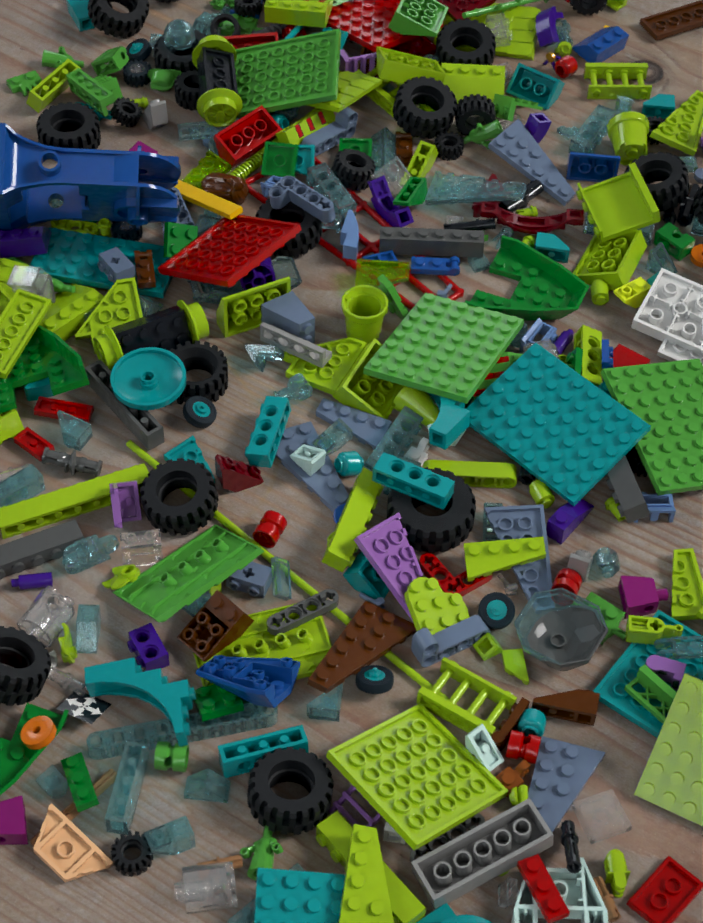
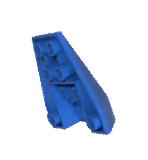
M216 655L197 669L196 675L254 705L275 708L292 693L300 668V661H294L289 657L253 658Z

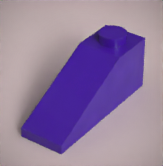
M581 499L575 506L568 502L558 508L547 521V536L562 544L594 509V506Z

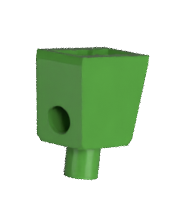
M119 46L102 53L91 63L96 74L104 76L120 71L129 61L127 50L125 47Z

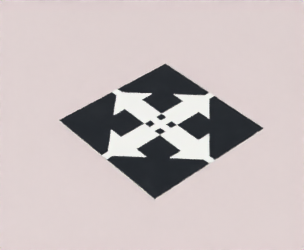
M76 689L56 709L62 712L65 709L69 710V715L93 724L112 704L96 697H90L89 694Z

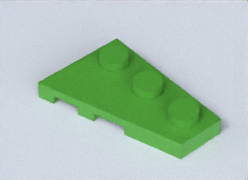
M382 274L377 278L380 284L378 288L388 298V310L403 320L409 312L402 304V299L394 285Z

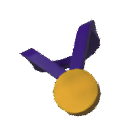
M548 52L546 54L547 60L543 64L546 65L551 62L555 70L554 60H559L562 57Z

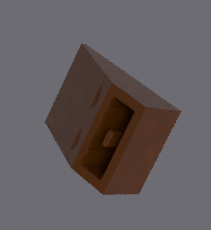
M216 590L177 638L202 661L206 662L240 638L254 620L219 590Z

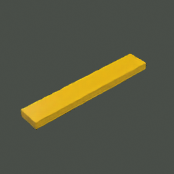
M179 179L178 184L174 186L180 191L184 200L229 220L243 212L242 206Z

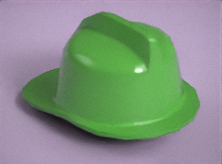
M150 69L148 77L151 79V89L161 92L168 91L175 84L176 77L181 75L182 72L173 69Z

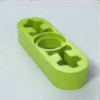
M52 220L50 222L51 228L100 235L98 224L81 220ZM72 227H79V229H76V230H72L71 228H72Z

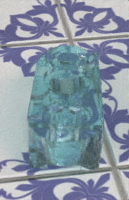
M96 534L65 548L62 564L69 574L82 572L111 559L109 554L118 549L120 543L115 535L109 534L98 538Z

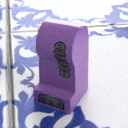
M659 655L649 656L645 663L663 681L671 683L672 689L678 690L685 672L686 663Z

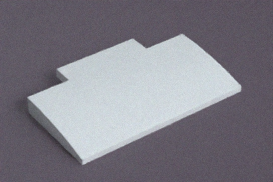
M661 268L631 325V328L663 342L657 352V356L668 361L700 359L703 365V285Z

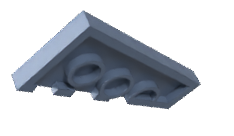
M325 398L322 399L316 409L317 417L334 427L342 428L344 433L352 434L364 445L366 443L369 444L376 452L380 449L392 426V421Z

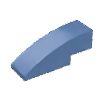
M349 209L340 232V245H343V258L356 260L359 245V228L353 211Z

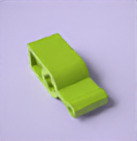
M629 615L626 623V642L655 645L660 643L661 640H671L677 643L680 642L683 626L680 624L675 626L665 625L661 619L655 617Z

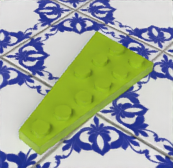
M696 90L657 129H654L649 137L683 151L685 154L694 156L703 129V92Z
M359 824L353 825L338 923H394L377 828Z

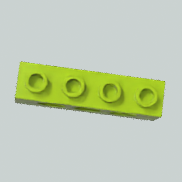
M582 325L574 335V349L576 347L583 349L581 375L598 387L603 382L601 376L602 332Z

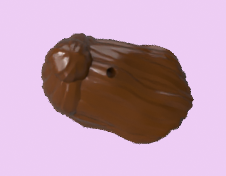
M216 172L208 174L201 181L202 190L237 205L243 204L248 196V185L242 177Z

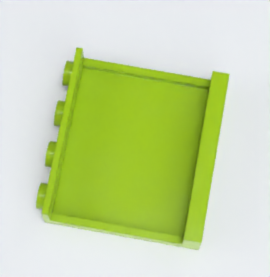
M635 162L628 164L629 172L582 188L580 183H577V198L579 201L582 200V208L584 212H588V221L590 225H594V234L596 237L599 236L601 242L660 222L659 209Z

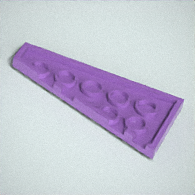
M398 512L360 534L354 541L412 620L404 594L410 582L418 577H422L423 573L414 549L408 543L406 537L408 534L406 528L402 527L400 522L401 515Z

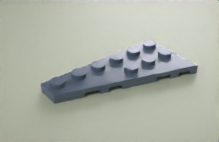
M519 118L489 143L488 148L531 181L539 180L544 187V191L565 206L574 198L575 191Z
M544 505L484 507V512L498 540L544 537L546 558L524 565L518 564L512 566V569L534 614H540L546 609L555 608V602L550 596L552 576Z
M542 736L528 792V799L532 800L553 833L583 790L588 779L593 775L595 769L605 757L606 752Z

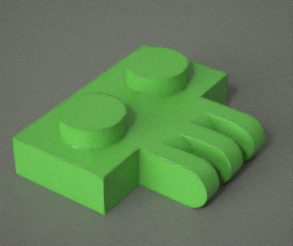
M34 70L7 79L6 83L13 94L21 91L23 96H27V91L30 92L42 79Z

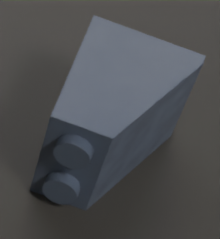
M293 291L261 304L262 322L315 343V317Z

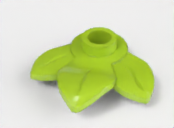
M133 564L112 568L114 577L102 582V585L112 590L120 589L127 583L136 581L140 575V570Z
M61 623L64 628V637H58L61 646V657L64 663L69 662L73 664L75 658H77V650L73 646L69 626L66 623Z

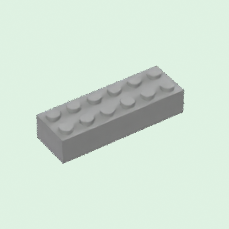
M529 798L412 861V872L432 907L436 910L443 904L452 902L517 866L518 861L539 854L552 847L554 834Z

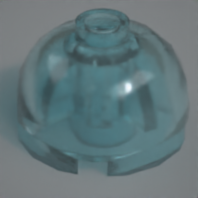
M173 20L164 29V43L169 48L173 46L175 50H184L190 48L193 42L195 43L194 28L185 20Z

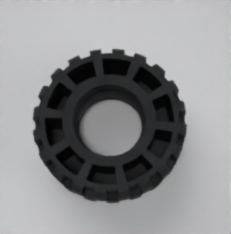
M441 468L428 469L455 481L454 493L444 508L447 512L439 516L421 514L415 508L428 503L391 489L387 501V519L398 512L400 513V522L402 527L406 528L408 543L415 551H426L428 553L445 552L449 548L457 547L460 545V541L463 542L468 538L474 525L476 499L470 486L465 484L461 477L455 476L451 471L441 470Z

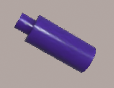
M571 329L563 331L549 348L548 352L555 357L561 355L573 340L574 331Z
M52 572L19 575L18 579H11L12 587H19L20 590L53 587Z

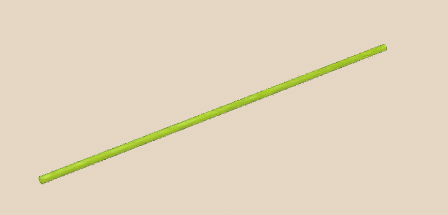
M132 440L126 443L129 449L151 467L157 469L156 466L160 464ZM180 488L191 499L196 494L192 489ZM218 510L214 512L216 520L235 535L260 547L264 551L260 555L307 594L313 596L319 593ZM337 607L329 611L345 625H348L352 620ZM392 651L384 655L421 687L424 686L427 689L433 687L429 681ZM441 691L438 693V695H440L441 697L448 700L450 699Z

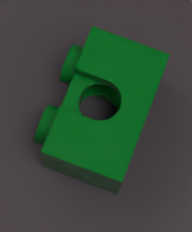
M668 222L656 231L653 244L678 261H681L691 253L696 239L687 233H681L678 227Z

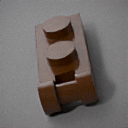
M396 131V167H408L413 157L412 136L409 132L401 133V131Z
M152 249L146 250V252L134 251L138 289L156 287Z
M523 697L518 704H513L509 712L511 715L508 719L504 718L499 726L500 731L494 732L491 736L500 752L509 741L511 730L517 729V723L525 709L529 708L530 701Z

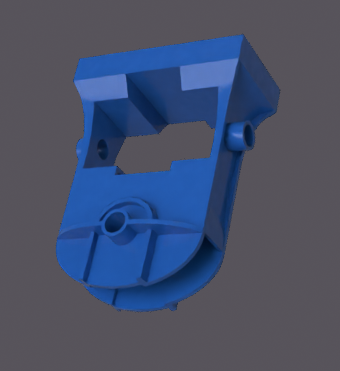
M0 123V230L24 229L52 220L99 221L102 218H107L110 222H127L136 225L138 230H140V225L153 222L176 223L177 216L180 213V204L177 195L168 189L177 185L178 179L181 176L179 157L142 151V146H138L137 151L48 146L27 139L16 133L6 123ZM47 159H53L57 162V165L51 169L45 168L42 164ZM53 199H60L64 202L59 208H53L49 205Z

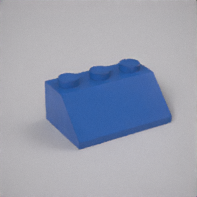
M619 26L602 28L574 45L572 50L588 63H602L625 48L629 34Z
M570 152L567 161L566 179L602 182L613 178L618 174L620 156Z

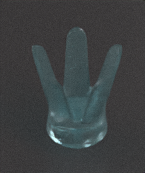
M502 227L499 234L492 240L495 241L500 237L496 249L501 247L502 235L507 237L513 236L511 228Z

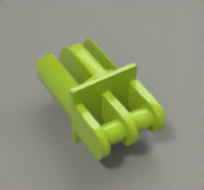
M613 849L607 853L604 860L605 884L610 883L614 897L621 898L624 894L630 871L627 870L624 854L618 849Z

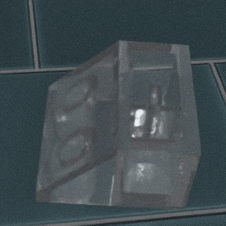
M14 265L7 281V285L12 288L14 293L19 288L51 299L52 303H55L56 299L51 275L40 267Z

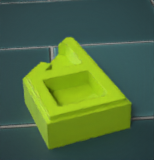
M522 648L502 650L501 656L505 672L511 676L514 675L523 684L529 685Z

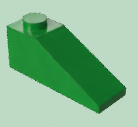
M410 177L393 200V205L413 206L423 204L428 197L427 179Z

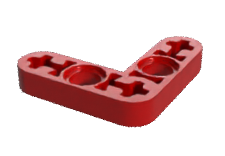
M425 553L419 559L420 568L427 578H435L436 574H443L445 576L442 580L437 579L444 593H459L461 596H464L489 582L493 577V573L486 577L480 576L474 578L472 584L467 585L463 582L467 578L466 571L453 577L434 554Z

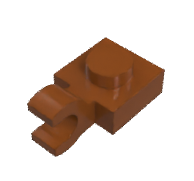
M525 759L514 770L508 766L495 777L508 790L507 798L513 787L518 788L524 784L521 778L530 772L528 768L531 765Z

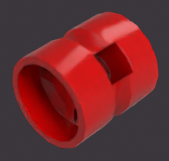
M266 511L260 520V524L257 525L252 533L254 540L263 547L273 548L285 530L287 520L276 511Z
M570 568L560 570L550 589L552 600L563 606L572 604L582 584L581 575Z
M511 730L505 757L515 760L522 758L528 763L535 764L541 737L532 734L526 737L523 732Z

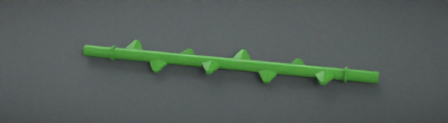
M515 0L485 8H476L472 11L463 12L462 17L464 19L474 16L478 17L500 10L504 13L509 8L524 6L542 0Z

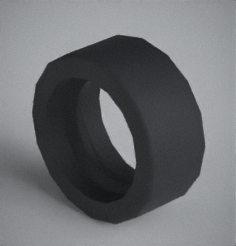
M220 14L211 22L210 32L212 35H218L217 27L224 21H230L234 25V32L231 36L241 34L239 22L230 14Z

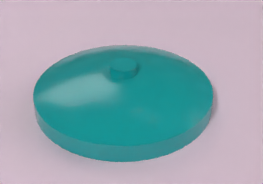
M157 347L139 348L125 354L115 363L110 375L111 387L115 397L124 405L137 410H155L171 404L182 394L187 380L185 366L181 359L174 353Z

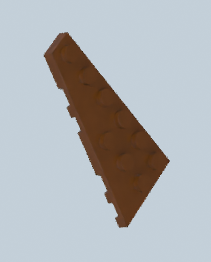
M365 600L312 673L307 684L327 694L342 684L347 677L357 674L365 665L369 666L391 651L392 647L398 643L402 644L406 641L407 637L414 635L417 632L415 625Z

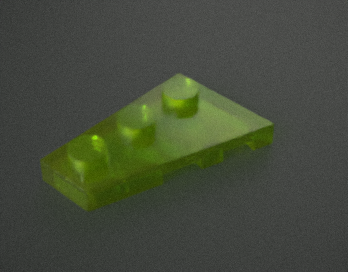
M208 150L206 156L199 160L198 166L188 173L183 182L202 189L201 181L208 174L216 172L226 174L231 171V164L211 150Z
M357 259L355 286L371 285L378 288L380 284L377 278L382 274L392 284L406 282L409 279L410 262Z

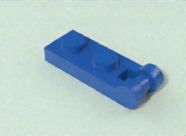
M411 256V274L457 276L460 273V258L457 256L451 258Z

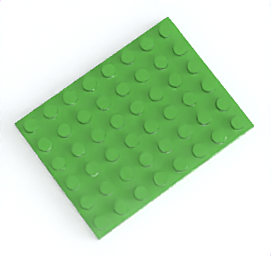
M340 29L235 49L237 53L235 62L237 89L243 104L242 110L236 119L244 117L261 105L269 113L337 100L341 45Z
M425 293L365 365L363 374L467 404L524 326V319L484 309L483 307L471 306L465 302L454 301L431 293Z
M700 359L602 369L601 376L611 397L651 425V430L635 445V448L657 495L702 490L703 365Z

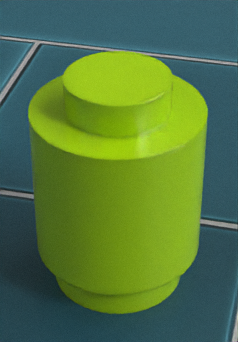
M602 279L594 280L590 286L591 301L595 305H604L609 301L608 285Z
M540 480L532 482L529 486V493L536 505L543 504L544 509L551 507L555 497L549 487Z

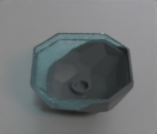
M564 588L535 592L514 622L523 651L558 671H569L589 663L608 633L600 607Z

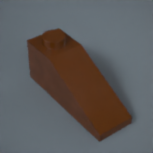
M577 689L533 698L532 708L540 710L548 717L594 726L600 693Z

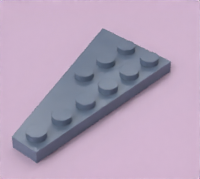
M312 422L286 428L276 457L281 460V464L300 482L303 481L311 492L319 496L320 501L334 513V510L339 505L347 502L349 495L327 452L324 465L311 477L290 457L303 444L325 450Z

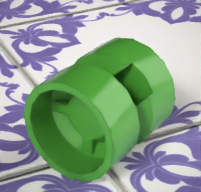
M158 741L155 749L154 769L167 771L169 768H172L176 772H186L189 759V744L179 747L178 743L172 746L170 742Z

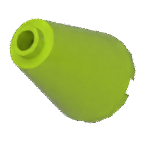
M407 386L398 393L393 401L395 404L392 405L395 410L426 427L434 423L439 414V408L427 392Z

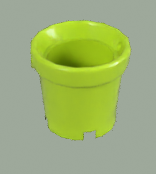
M628 111L617 114L609 120L607 134L613 144L615 156H620L621 165L628 166L633 160L639 159L640 156L648 155L647 135L649 133V120L645 115L640 112Z
M359 285L350 288L344 293L341 300L347 337H353L369 344L374 338L378 340L380 337L383 318L388 313V298L383 291L371 285Z

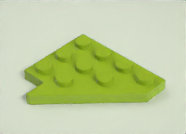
M135 277L117 280L75 334V340L91 338L94 354L96 352L93 338L104 334L105 325L113 328L143 317Z
M347 337L317 344L332 352L331 359L323 368L288 352L280 354V360L291 364L285 372L287 378L333 395L363 349L367 346V342Z

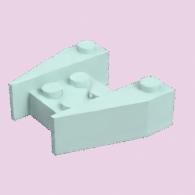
M580 857L582 868L578 873H571L567 868H546L570 911L569 917L563 919H580L581 923H608L607 909L583 857ZM523 879L515 903L512 923H538V918H544Z

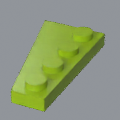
M544 537L463 543L468 582L480 576L492 575L493 572L511 569L512 566L518 564L524 565L546 558Z
M674 549L672 556L671 617L677 621L700 619L696 614L703 606V580L694 549Z

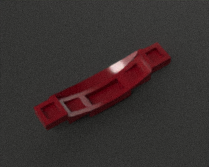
M482 201L480 217L497 218V224L507 225L513 231L527 234L547 233L558 229L565 230L566 224L583 226L584 210L567 209L566 212L558 215L531 217L507 211L499 207L497 202Z

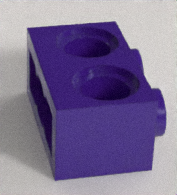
M152 623L128 632L129 641H127V646L131 653L134 652L136 654V663L141 665L144 671L162 669L170 665L168 652Z

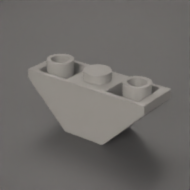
M160 99L151 101V104L147 105V108L144 109L145 111L141 115L150 130L163 127L168 123L166 101H160Z
M577 550L570 554L567 568L577 571L581 575L582 581L585 582L595 557H592L589 551Z

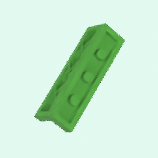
M80 68L66 75L71 92L102 116L106 117L108 115L106 104L115 99L114 94Z
M645 664L638 669L637 677L624 688L628 694L664 724L666 719L665 713L669 712L677 693ZM639 683L645 688V693H638L633 687ZM649 699L659 700L661 707L652 706L649 703Z

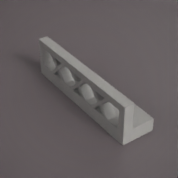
M262 322L260 325L261 341L318 367L323 368L332 357L331 351L265 322Z

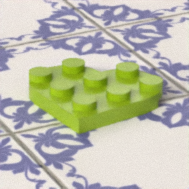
M418 577L407 586V591L404 594L405 601L416 631L427 628L434 635L470 617L462 596L459 593H444L435 578Z

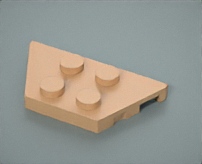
M52 803L49 805L33 852L65 883L110 868L113 865V861Z

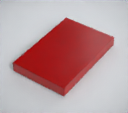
M668 856L633 894L626 905L648 923H674L703 890V882Z

